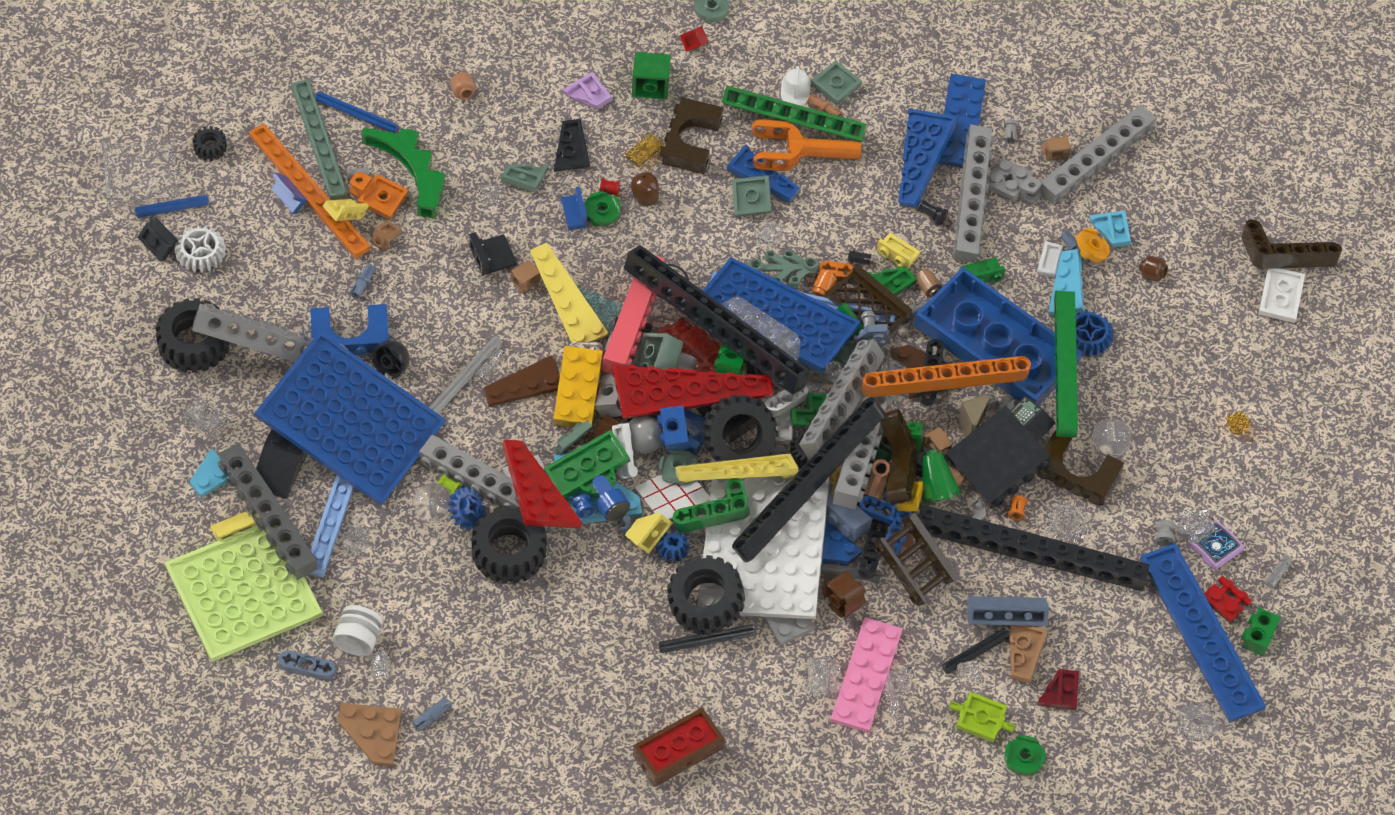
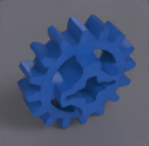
M464 487L455 490L454 494L450 495L452 500L447 503L451 506L448 509V512H452L450 519H455L454 525L460 524V529H473L479 518L484 517L485 514L483 509L486 506L482 505L484 499H479V492L474 493L473 488L468 489Z

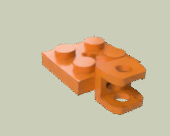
M356 172L350 180L351 188L349 192L352 196L358 198V204L367 203L369 205L368 210L388 220H391L409 194V189L378 174L372 179V177L362 172ZM387 195V199L382 200L379 196Z

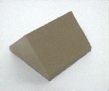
M983 395L962 402L958 423L965 437L982 425L986 417L990 395Z

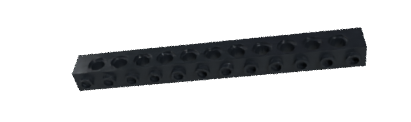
M640 245L628 252L624 270L792 395L805 388L810 373L808 368Z
M921 504L918 518L933 537L1143 592L1150 567V564L923 504Z

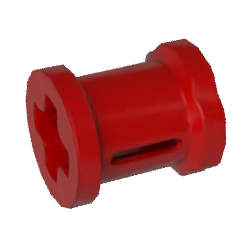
M602 177L600 191L614 194L618 197L621 181H608Z

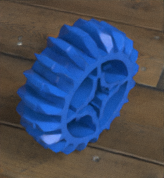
M1086 309L1084 313L1076 314V348L1082 351L1081 356L1087 353L1089 358L1092 356V353L1096 357L1099 353L1104 354L1106 349L1110 348L1114 338V329H1112V323L1108 322V317L1102 318V313L1097 315L1095 310L1090 313Z

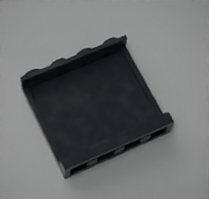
M1007 406L946 452L947 459L959 469L988 503L990 509L999 507L1007 496L1016 494L1021 485L1031 482L1035 474L1039 471H1045L1050 466L1049 463H1051L1048 453Z

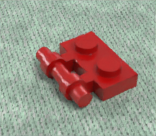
M1222 575L1218 582L1223 586L1219 588L1216 584H1213L1204 595L1211 608L1231 624L1244 610L1239 604L1243 602L1249 606L1253 600L1247 596L1248 594L1244 590L1238 589L1231 579H1226ZM1228 591L1236 596L1234 600L1226 594Z

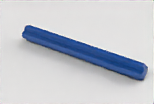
M320 91L315 96L318 102L386 131L397 132L398 124Z

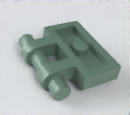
M588 420L583 424L579 422L572 428L573 432L569 435L563 434L557 440L559 443L553 449V452L556 455L565 453L575 442H579L592 428Z

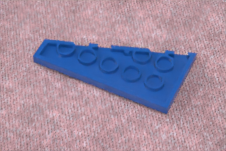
M908 108L909 119L906 126L907 136L905 137L903 153L904 165L901 172L902 183H900L898 202L900 206L917 209L958 123L957 116Z

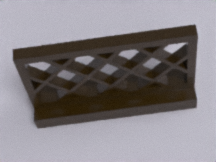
M858 264L852 268V272L826 293V297L838 307L845 302L846 304H858V310H852V312L861 321L863 326L864 324L861 320L863 312L873 311L875 315H885V322L875 321V324H887V326H890L888 328L889 334L902 323L906 324L911 319L912 309ZM852 280L857 284V288H847V283ZM836 292H844V299L836 298L834 294ZM847 292L858 293V299H847ZM860 293H868L871 295V299H860ZM861 304H871V310H861ZM874 304L883 305L885 311L874 310ZM888 315H895L899 320L888 322Z

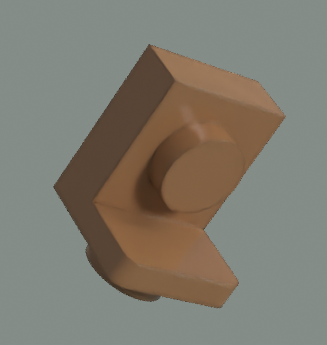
M385 221L374 229L371 244L386 252L389 249L390 242L401 235L402 229L389 221Z

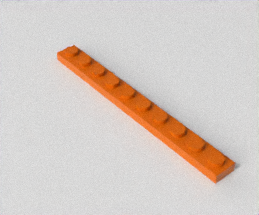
M264 123L249 131V137L279 172L286 175L307 199L306 203L354 259L371 250L370 245L348 220L335 221L326 211L323 205L330 199Z

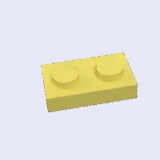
M891 233L884 240L880 239L878 241L877 252L881 256L893 261L899 267L905 266L908 269L920 256L919 250Z

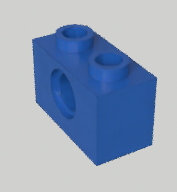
M683 405L660 408L661 415L657 417L659 427H663V433L660 434L661 445H665L666 451L689 448ZM670 426L678 427L676 431L668 430Z

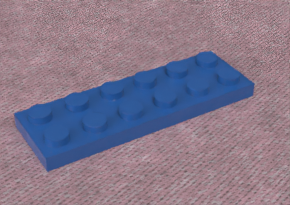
M951 73L944 114L957 116L958 123L938 164L963 168L966 134L971 124L979 126L986 79Z

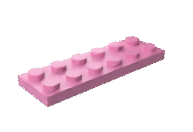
M864 618L830 722L869 733L903 628Z

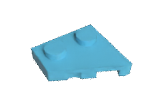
M1125 211L1090 215V222L1112 248L1131 245Z

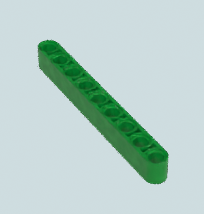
M1055 290L1056 436L1077 438L1075 292Z

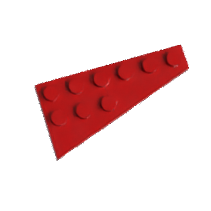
M504 439L502 447L524 525L581 529L582 521L524 442Z

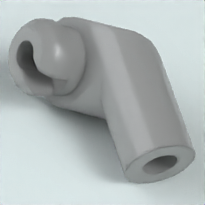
M976 499L972 503L974 513L972 518L984 520L986 517L985 504L982 500Z

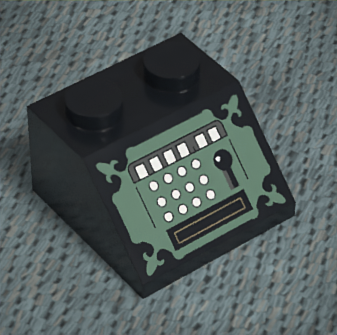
M1024 396L1010 410L1037 442L1056 423L1040 406L1027 396Z

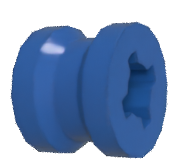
M583 494L573 499L572 505L577 509L576 514L579 518L589 517L595 512V506L591 504L590 495Z

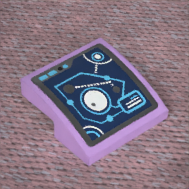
M1217 520L1188 540V545L1202 555V560L1216 570L1245 549L1236 536Z

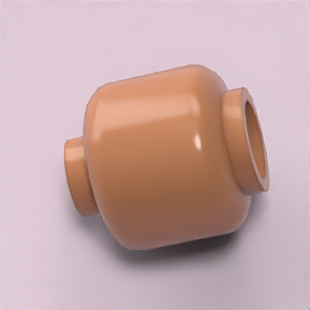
M465 72L457 73L450 80V87L456 98L469 99L475 93L476 86L470 74Z

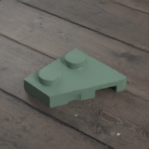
M508 164L501 177V182L536 193L548 171L549 165L543 164L542 167H532V164Z

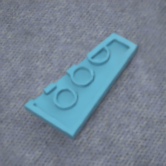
M1078 249L1061 251L1048 311L1051 316H1054L1055 290L1074 291L1076 313L1085 312L1083 305L1084 293L1082 292L1083 279L1081 278L1082 263Z

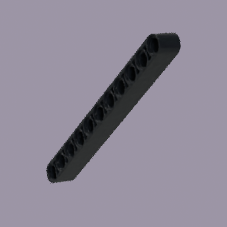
M874 397L865 399L733 542L732 548L743 562H750L761 552L883 419L885 411Z

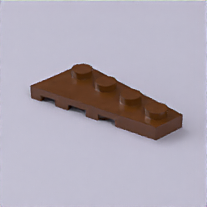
M551 355L484 387L483 391L488 407L558 391L560 377Z

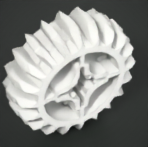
M198 225L197 229L190 227L189 232L184 230L183 235H179L174 250L176 259L182 267L185 266L187 271L192 268L194 273L197 269H200V272L203 273L204 269L210 272L211 266L217 268V263H222V258H225L226 245L219 231L215 232L213 228L208 230L207 226L200 228ZM210 243L214 245V250L210 248ZM187 248L190 249V255L186 252Z

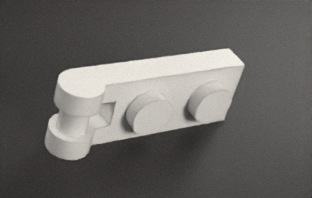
M629 423L612 426V432L631 460L617 469V476L622 480L628 477H635L638 470L633 462Z

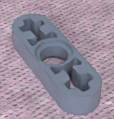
M284 651L278 658L280 668L285 671L322 680H331L336 674L335 664L330 660L293 651ZM287 658H291V661H289L288 664H285L284 660H287ZM304 662H311L313 664L312 668L308 670L303 669L301 666ZM326 667L330 668V671H327V673H323V670H325Z

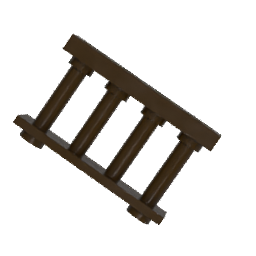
M913 513L902 519L904 527L887 540L884 537L878 538L873 543L875 544L876 551L884 557L908 592L910 600L917 606L928 602L924 595L942 581L946 584L954 582L959 576L916 513ZM908 533L912 534L915 543L899 556H896L891 546ZM918 550H923L927 556L926 560L908 573L902 563ZM931 565L934 566L938 575L919 589L913 579Z

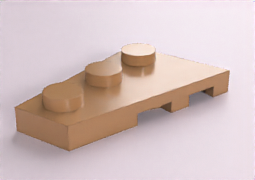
M1010 625L1011 679L1031 684L1048 635V630L1030 625Z

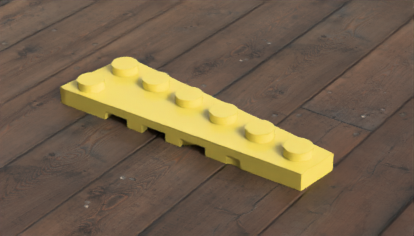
M548 243L531 249L532 257L571 343H591L609 336L606 328Z
M791 454L675 467L678 480L682 482L770 476L792 478L793 475L798 473V466Z

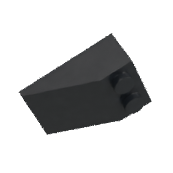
M273 429L270 430L256 469L273 495L284 499L288 498L307 457V453Z

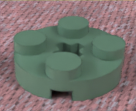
M695 0V14L708 24L721 21L729 14V0ZM709 4H711L712 6H713V5H716V6H715V8H710V7H709Z
M687 450L670 451V455L662 456L659 461V471L665 482L688 484L690 482L678 480L675 467L678 465H695L698 462L696 457L694 458L692 453Z

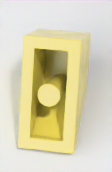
M661 513L637 519L625 536L638 547L650 553L673 522Z

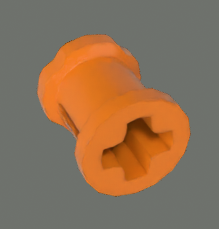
M1012 496L1010 500L1012 505L1011 510L1008 511V517L1016 521L1024 520V509L1028 500L1023 496Z

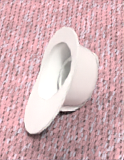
M799 66L788 71L783 77L781 98L783 101L802 106L810 96L811 82L806 72L801 70Z

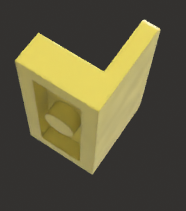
M243 512L211 525V530L216 540L219 541L254 527L255 522L252 516L249 517L247 512Z

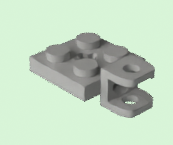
M1003 158L990 173L989 178L986 179V182L989 183V190L1013 201L1019 196L1021 200L1035 204L1041 197L1039 188L1042 183L1034 178V172ZM1029 194H1035V197H1029Z

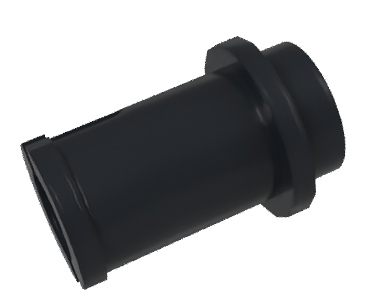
M855 249L853 251L849 250L847 261L851 262V264L854 262L870 266L871 261L864 260L863 258L871 259L872 254L856 252Z

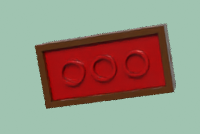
M702 707L633 745V757L652 785L656 787L721 751L724 745V737Z

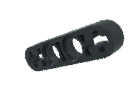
M932 339L927 343L923 367L928 366L927 363L930 361L941 365L944 350L942 341ZM933 346L937 347L936 355H932ZM937 390L930 391V398H926V392H920V403L925 406L933 405L936 401Z
M874 518L871 522L858 568V574L864 579H871L875 576L881 556L876 551L875 544L871 538L884 537L885 539L889 524ZM878 524H882L880 531L877 530ZM867 552H874L877 556L870 557L867 555ZM867 563L871 564L869 571L865 570Z

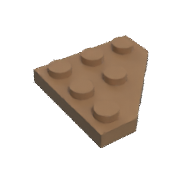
M341 703L338 718L340 727L347 732L352 741L365 753L373 765L394 766L402 710L398 708Z

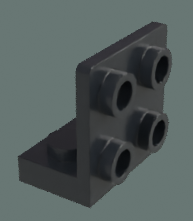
M476 232L469 234V248L482 276L517 265L504 234L486 240L478 238Z

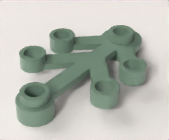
M773 250L765 252V261L778 264H763L759 259H751L748 262V266L760 272L781 271L778 275L772 277L780 282L793 271H799L795 276L789 278V286L792 288H798L800 281L806 275L816 274L819 271V264L816 259H803L794 254L792 250H785L783 258Z

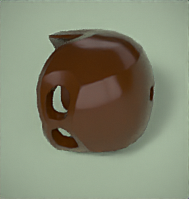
M651 172L640 173L631 180V192L636 196L638 204L651 206L659 199V184L657 178Z

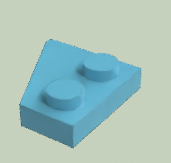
M213 449L209 451L190 480V485L200 498L228 482V475L220 470L217 464L219 456Z

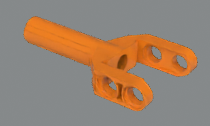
M756 120L752 123V133L759 138L787 139V153L760 152L753 157V165L759 170L789 171L797 166L800 159L804 156L859 160L861 157L862 147L860 141L803 138L798 128L788 121ZM757 127L765 128L762 131L756 130ZM775 128H781V129H783V130L780 131V132H775V131H774ZM758 159L766 160L763 163L757 162ZM777 160H783V161H784V162L781 163V164L775 163V161H777Z

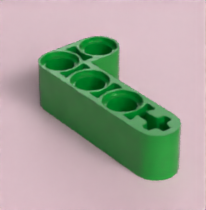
M732 478L727 482V498L677 509L673 513L676 530L686 533L746 518L750 513L742 480ZM737 488L740 489V490L737 491V492H733V491H732L733 489H737ZM740 505L744 506V507L741 508V509H737V508H736L737 506H740ZM719 510H725L723 513H717ZM701 514L705 515L702 518H698V516Z

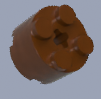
M847 570L822 586L824 599L828 597L830 601L828 606L841 618L844 616L847 618L866 604L864 596L866 592L865 587L860 582L857 583Z

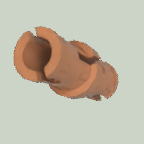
M813 93L807 99V104L819 111L840 117L843 114L842 111L833 107L829 101H824Z

